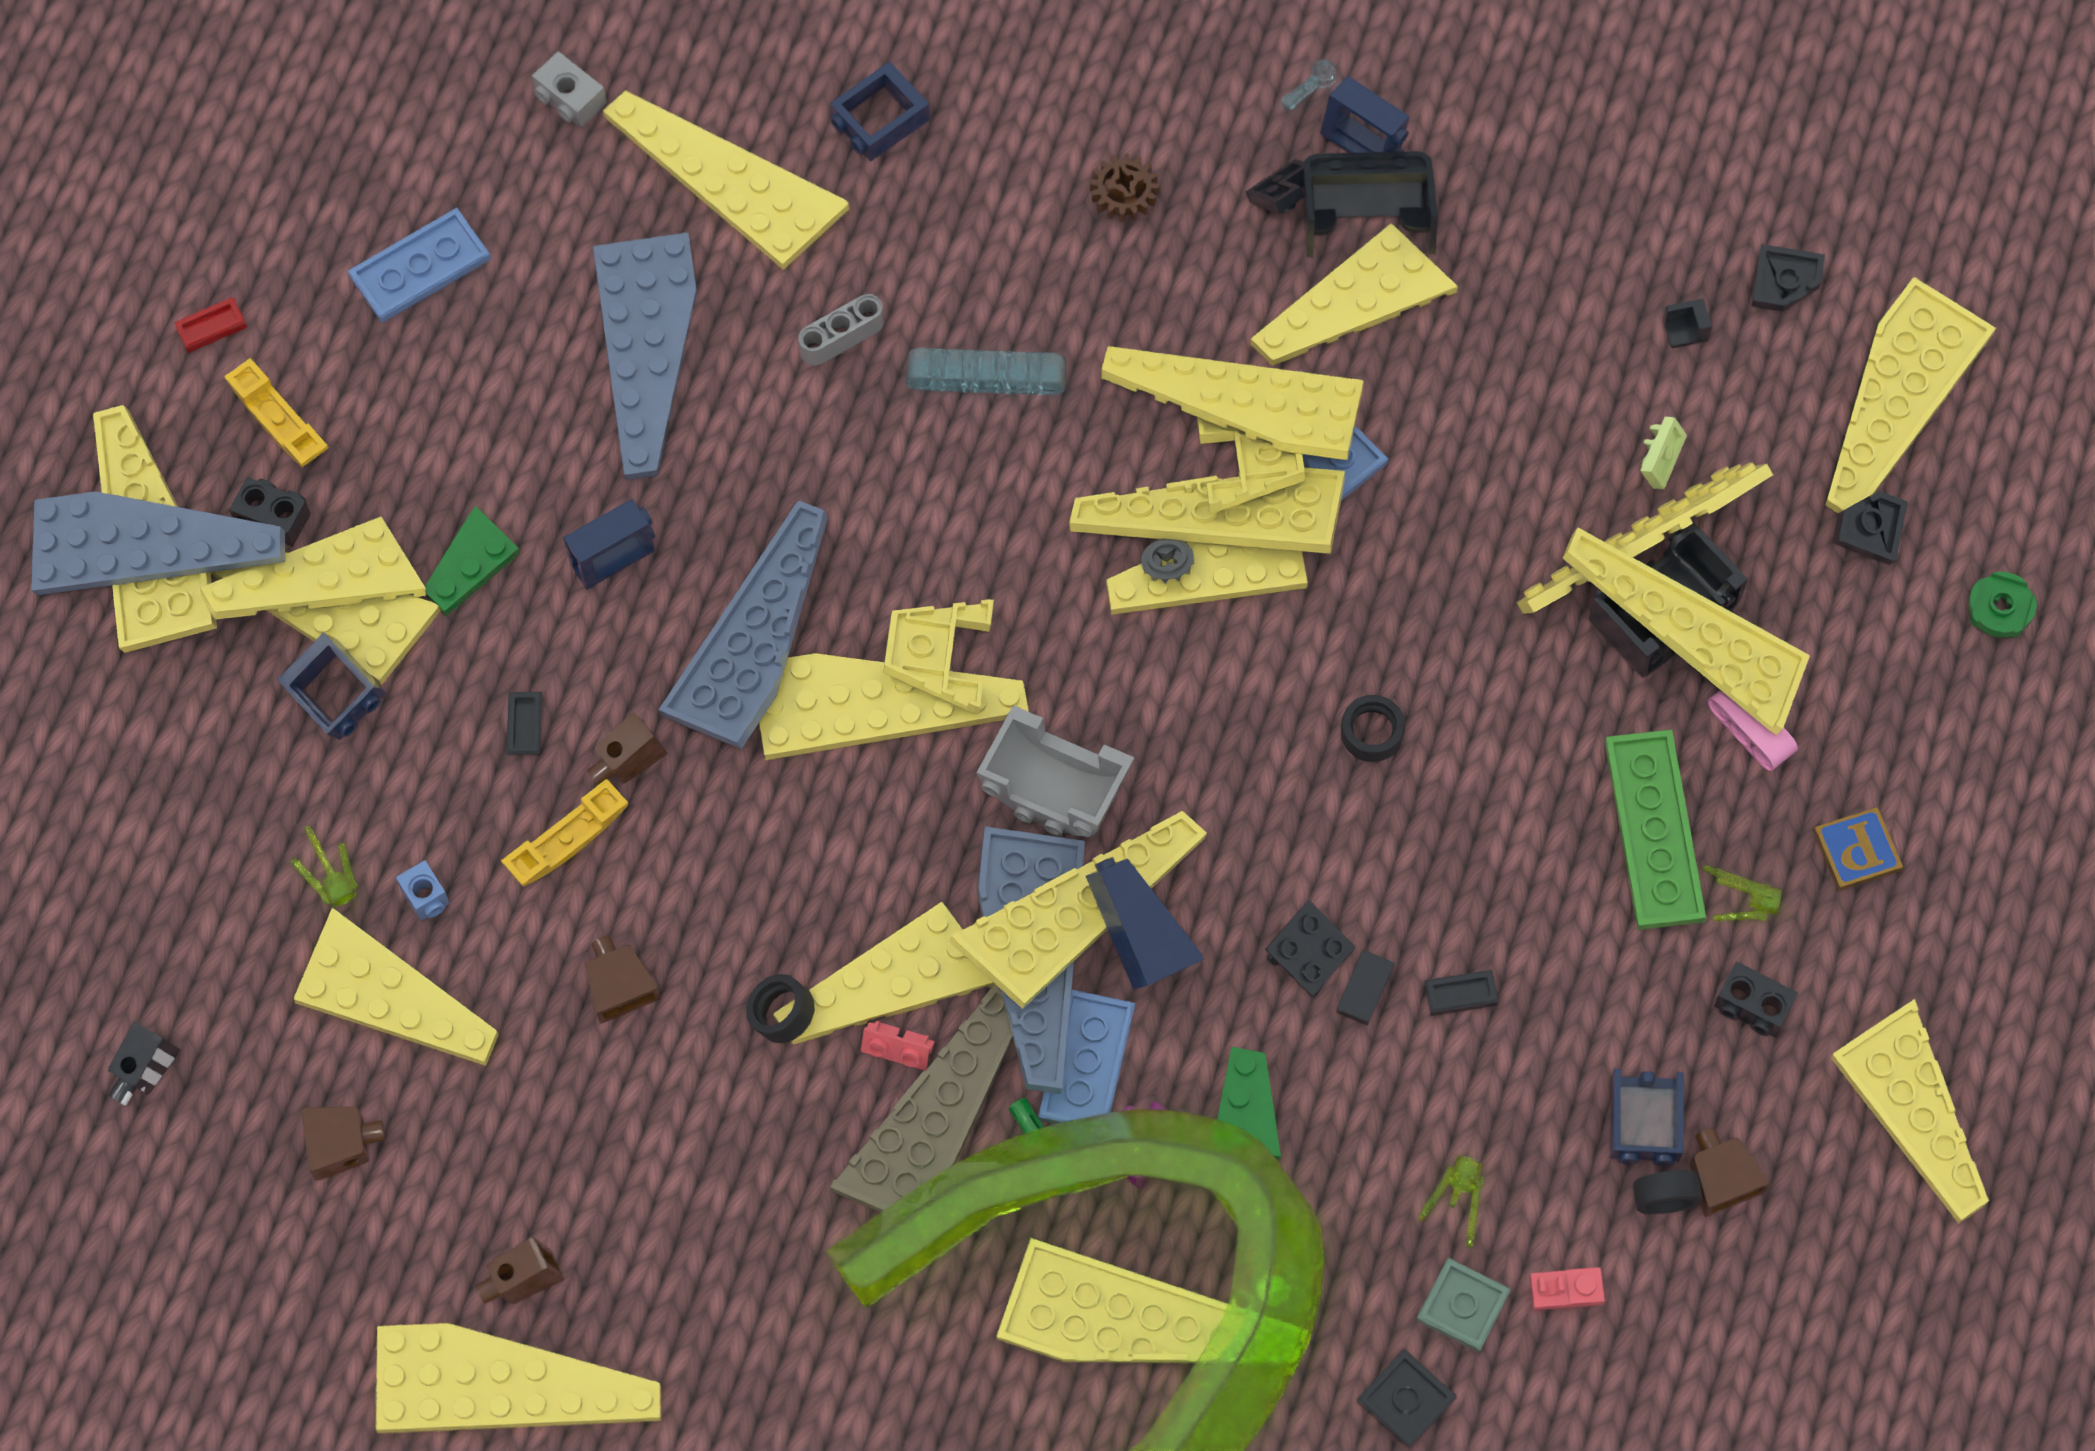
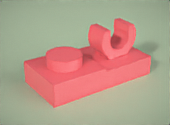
M1601 1267L1530 1273L1533 1310L1604 1305L1605 1298Z

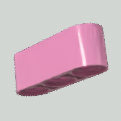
M1719 690L1708 699V705L1714 715L1766 770L1772 771L1798 751L1794 738L1784 727L1778 735L1772 733L1723 691Z

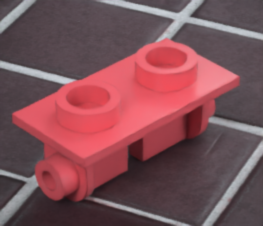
M880 1021L875 1023L869 1022L867 1028L864 1027L861 1052L926 1071L929 1054H932L935 1041L930 1040L928 1035L906 1030L904 1037L901 1038L898 1037L900 1028L881 1023Z

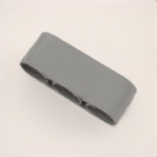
M872 294L862 295L803 328L798 335L802 360L811 366L820 365L879 332L884 325L881 300ZM866 312L875 313V315L871 317L862 316ZM840 327L848 329L847 331L842 333L835 331L837 328ZM811 343L820 344V346L816 348L807 347Z

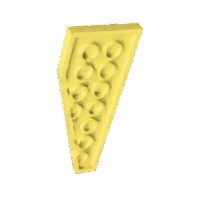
M1913 277L1878 324L1825 504L1827 507L1839 513L1876 493L1993 336L1996 329L1994 326Z
M1110 346L1107 347L1102 366V379L1135 392L1139 389L1155 395V400L1166 404L1170 401L1181 406L1182 411L1221 427L1227 428L1230 426L1245 431L1246 437L1256 441L1258 438H1262L1272 442V447L1280 451L1348 460L1363 393L1364 380Z
M124 405L93 413L102 493L178 507L129 410ZM211 573L112 585L119 649L126 653L216 629V619H214L200 592V587L212 583Z
M1751 462L1742 467L1740 464L1730 469L1728 466L1711 475V482L1705 485L1699 483L1684 492L1685 498L1677 502L1674 499L1658 508V515L1652 518L1646 516L1631 525L1632 531L1624 535L1618 533L1607 539L1605 543L1634 557L1665 539L1663 533L1668 532L1671 534L1693 524L1690 517L1694 515L1699 517L1707 512L1708 514L1713 513L1773 476L1767 464L1754 465ZM1565 566L1551 574L1550 576L1553 580L1544 586L1538 583L1525 590L1523 593L1526 597L1518 601L1517 604L1523 614L1534 613L1572 591L1573 589L1570 585L1573 583L1578 586L1589 580L1575 568L1569 569L1568 566Z
M1304 468L1305 481L1215 513H1210L1206 483L1239 480L1240 475L1239 477L1218 479L1217 476L1167 483L1166 488L1149 491L1148 487L1136 488L1137 493L1120 496L1115 495V492L1079 497L1075 498L1069 522L1070 531L1331 554L1345 484V471Z
M817 653L790 657L787 659L777 696L759 722L765 760L1002 721L1006 719L1013 705L1029 712L1024 684L1022 680L949 671L950 677L983 682L981 707L979 714H976L883 673L885 662Z
M1031 1238L996 1337L997 1340L1062 1362L1287 1363L1298 1327Z
M449 1323L377 1326L376 1431L378 1433L661 1421V1385L659 1382Z

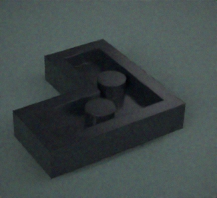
M1295 158L1245 191L1249 202L1279 214L1292 210L1296 203L1305 197L1301 189L1304 186V161Z

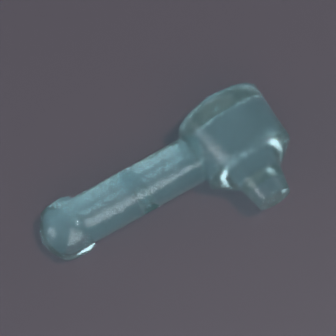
M1325 59L1317 61L1313 65L1312 76L1290 94H1286L1282 98L1283 107L1287 110H1292L1317 87L1327 88L1331 86L1336 79L1335 65Z

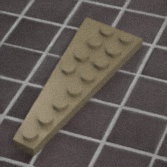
M996 984L984 996L981 1004L967 1021L965 1020L961 1024L958 1032L949 1043L938 1052V1056L926 1071L920 1074L893 1107V1111L881 1126L874 1130L857 1155L855 1154L852 1157L849 1165L840 1176L833 1180L830 1186L831 1192L918 1229L925 1230L1013 1041L1002 991Z

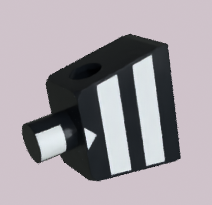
M134 1021L108 1067L109 1072L119 1077L108 1096L126 1106L136 1089L146 1094L151 1093L181 1049Z

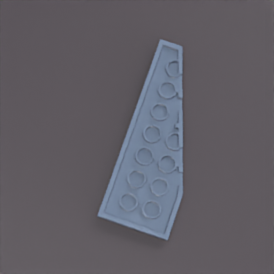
M688 232L593 246L625 480L658 476L668 421L671 418L674 394L676 395L687 334L690 330L692 311L697 298Z
M96 491L34 500L31 591L36 595L285 562V531L280 526Z
M799 500L797 501L659 708V712L663 717L737 748H743L777 696L828 520V516L823 509Z
M984 827L977 896L982 916L988 917L1003 909L1004 905L1028 896L1034 892V889L1074 868L1082 867L1085 841ZM1074 962L1023 1009L1002 991L1025 1087L1028 1090L1060 1094L1062 1091Z

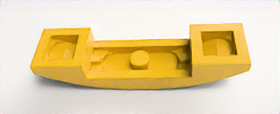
M251 358L224 376L227 383L259 424L301 467H304L328 449V445L309 424L306 425L272 387L269 378Z
M606 779L582 797L581 805L532 843L528 840L501 860V862L522 887L529 885L555 870L586 847L628 806V802Z

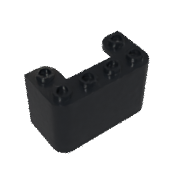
M1695 523L1686 529H1680L1672 533L1668 538L1670 544L1664 552L1665 556L1657 562L1651 560L1645 565L1731 612L1741 601L1748 579ZM1600 589L1595 592L1593 604L1589 610V621L1642 678L1653 673L1677 654Z

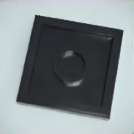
M1404 1349L1357 1398L1356 1402L1409 1450L1452 1405L1457 1396Z

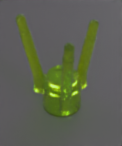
M305 826L304 830L328 875L323 879L324 886L322 887L296 858L291 859V864L318 892L324 904L330 902L333 907H338L348 903L356 896L355 889L358 888V885L353 878L345 844L342 842L338 844L345 874L342 875L340 871L334 872L310 826Z
M1709 865L1703 866L1705 872L1720 877L1716 880L1718 884L1750 893L1749 907L1755 908V911L1716 914L1713 917L1715 921L1744 919L1766 921L1767 914L1776 915L1778 913L1781 901V888L1758 883Z
M1458 1156L1454 1166H1448L1444 1178L1418 1216L1420 1221L1426 1218L1450 1181L1451 1186L1454 1188L1449 1202V1206L1452 1208L1456 1206L1461 1192H1470L1472 1188L1466 1243L1469 1248L1473 1246L1480 1190L1484 1179L1479 1177L1483 1168L1481 1163L1466 1156Z

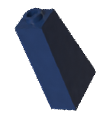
M1114 857L1108 858L1095 864L1097 871L1085 876L1133 989L1151 985L1204 960L1201 952L1129 859L1115 862Z

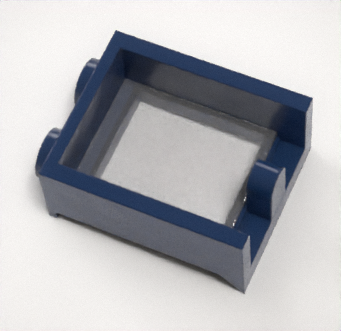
M1614 1069L1610 1078V1158L1618 1159V1162L1622 1164H1637L1639 1160H1653L1655 1165L1670 1166L1674 1165V1161L1679 1162L1683 1155L1684 1072H1677L1674 1079L1655 1078V1073L1651 1071L1641 1072L1639 1077L1621 1076V1069Z

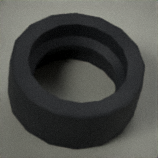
M1365 695L1355 699L1346 707L1341 721V740L1346 750L1355 758L1366 762H1380L1390 758L1399 750L1404 738L1405 718L1399 706L1391 699L1381 695ZM1366 712H1377L1385 715L1392 724V734L1386 742L1379 745H1369L1361 742L1353 732L1355 719Z
M784 974L769 976L758 983L749 995L746 1005V1018L750 1026L774 1043L793 1041L803 1034L810 1025L815 1012L814 998L810 991L790 975ZM793 992L795 1002L792 1011L780 1023L769 1026L766 1023L769 1006L781 994Z
M1671 1170L1657 1172L1640 1177L1633 1182L1636 1209L1644 1214L1674 1213L1696 1207L1702 1203L1699 1175L1694 1171Z

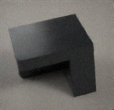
M1703 298L1669 305L1665 308L1662 322L1671 348L1693 345L1709 340L1712 324Z

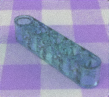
M916 348L908 352L906 384L915 390L1057 395L1065 390L1066 358L1056 353Z

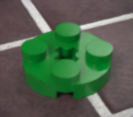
M2009 572L1992 573L1989 577L1981 578L1972 588L1968 599L1970 622L1974 627L1991 636L2001 638L2018 637L2030 625L2037 608L2036 597L2028 589V583L2020 576ZM2000 598L2006 600V605L2011 607V609L2001 611L1997 609L1994 602H1999Z

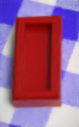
M234 297L174 322L188 353L248 328Z

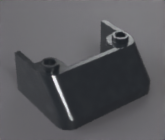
M1419 151L1319 153L1310 155L1305 159L1303 182L1305 196L1304 229L1307 257H1313L1314 235L1331 233L1336 227V217L1399 216L1400 224L1405 230L1412 233L1427 232L1429 254H1436L1438 212L1433 166L1430 156Z

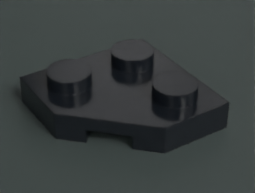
M1761 244L1751 306L1785 311L1818 290L1822 280L1825 254Z
M1878 491L1838 513L1832 543L1888 565L1896 562L1908 501Z

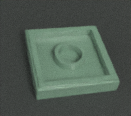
M1447 1258L1416 1321L1480 1353L1511 1289Z

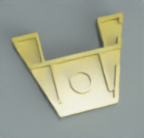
M1197 417L1200 444L1235 441L1240 475L1239 480L1206 483L1210 513L1227 509L1305 481L1302 454L1280 451L1272 447V442L1262 438H1258L1256 441L1246 437L1245 431L1230 426L1224 428Z
M981 600V604L967 606L965 602L953 603V607L934 609V606L892 611L883 673L972 713L979 714L983 682L949 676L955 627L989 632L994 600Z

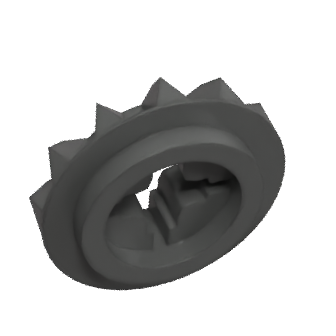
M1160 539L1151 543L1144 550L1141 564L1144 574H1149L1152 581L1162 579L1166 584L1169 579L1180 581L1183 574H1190L1191 566L1194 565V554L1191 547L1182 540ZM1171 558L1174 559V564L1167 563L1165 566L1162 565V560L1169 561Z

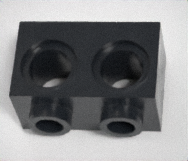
M249 477L244 481L229 509L233 518L280 526L285 531V544L292 547L311 515L305 498L299 493L291 490L284 492L265 479L257 481ZM256 500H264L259 506H250ZM284 512H293L288 518H279Z
M1736 961L1716 999L1714 1007L1718 1008L1723 1016L1731 1020L1739 1019L1749 1024L1754 1032L1763 1036L1771 1035L1776 1038L1795 1002L1798 992ZM1734 989L1742 990L1747 995V998L1744 1000L1736 999L1732 996L1731 991ZM1771 1005L1776 1008L1778 1014L1775 1016L1767 1015L1762 1010V1006Z

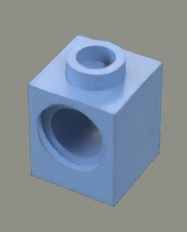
M425 860L396 877L400 890L420 921L427 917L433 918L444 911L445 906L450 904L446 892ZM428 888L432 890V893L426 898L416 897L417 893L422 889Z

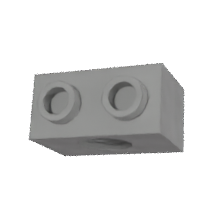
M559 51L532 75L536 97L544 104L550 103L566 122L570 123L572 121L580 128L607 104L604 87ZM565 90H573L567 94L562 93Z

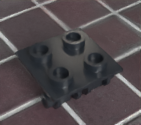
M1308 900L1265 950L1269 953L1266 959L1273 966L1280 964L1313 997L1355 949V946Z

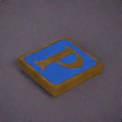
M1878 807L1814 827L1813 833L1838 891L1900 872L1903 869Z

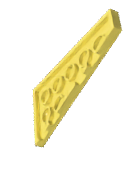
M1391 223L1252 337L1250 345L1274 366L1308 352L1309 348L1324 342L1329 344L1339 340V336L1352 331L1354 333L1399 316L1404 310L1417 305L1421 307L1429 304L1432 299L1444 294L1446 296L1457 292L1458 286Z
M382 517L285 554V562L254 566L200 587L201 597L214 619L256 615L258 611L277 609L278 612L291 611V607L306 605L309 606V609L358 604L363 599L383 597V601L396 599V595L412 593L414 597L426 596L425 586Z
M941 902L811 988L809 991L814 998L815 1007L812 1021L805 1032L791 1041V1043L794 1045L832 1034L834 1030L851 1025L856 1027L866 1024L867 1021L883 1016L887 1018L936 1004L938 1000L955 995L959 997L967 995L973 990L986 986L991 988L995 983L949 942L951 935L958 930L960 932L963 929L943 902ZM795 999L773 1013L777 1023L787 1018L792 1011Z
M334 908L331 909L294 996L295 1003L486 1066L498 1038L497 1030Z

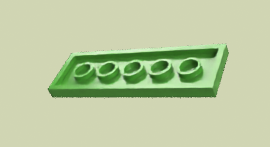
M1672 730L1606 737L1604 743L1637 930L1704 923L1706 913Z

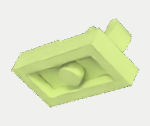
M1667 416L1664 417L1661 425L1654 424L1650 426V430L1656 438L1653 440L1645 439L1644 441L1649 451L1642 461L1640 471L1653 489H1665L1687 437V434L1676 418Z

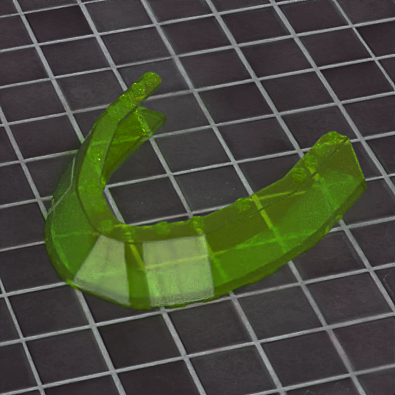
M1133 1109L1084 1117L1037 1129L988 1147L941 1171L825 1251L832 1264L864 1309H866L995 1217L1019 1210L1021 1207L1071 1192L1076 1193L1132 1175L1160 1178L1211 1190L1238 1226V1241L1230 1299L1221 1322L1190 1374L1144 1440L1130 1451H1244L1271 1415L1309 1346L1319 1311L1324 1271V1243L1318 1219L1312 1207L1260 1140L1246 1130L1221 1120L1187 1112L1153 1109Z

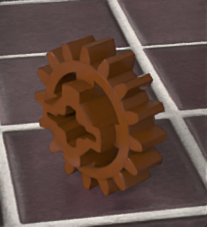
M1125 154L1123 160H1118L1116 155H1112V163L1110 164L1104 160L1101 161V170L1094 169L1093 180H1090L1092 202H1098L1097 210L1102 212L1107 209L1109 219L1118 214L1120 222H1124L1126 215H1130L1133 220H1137V212L1139 211L1147 215L1148 205L1155 206L1156 195H1159L1157 173H1151L1152 165L1148 163L1142 166L1141 157L1139 156L1134 161H1130L1129 154Z

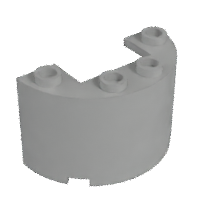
M1013 705L981 763L977 776L982 782L981 789L1014 810V816L1025 823H1032L1034 821L1044 826L1047 832L1061 837L1063 833L1089 837L1098 831L1134 763V757L1105 744L1099 754L1047 733L1042 717Z

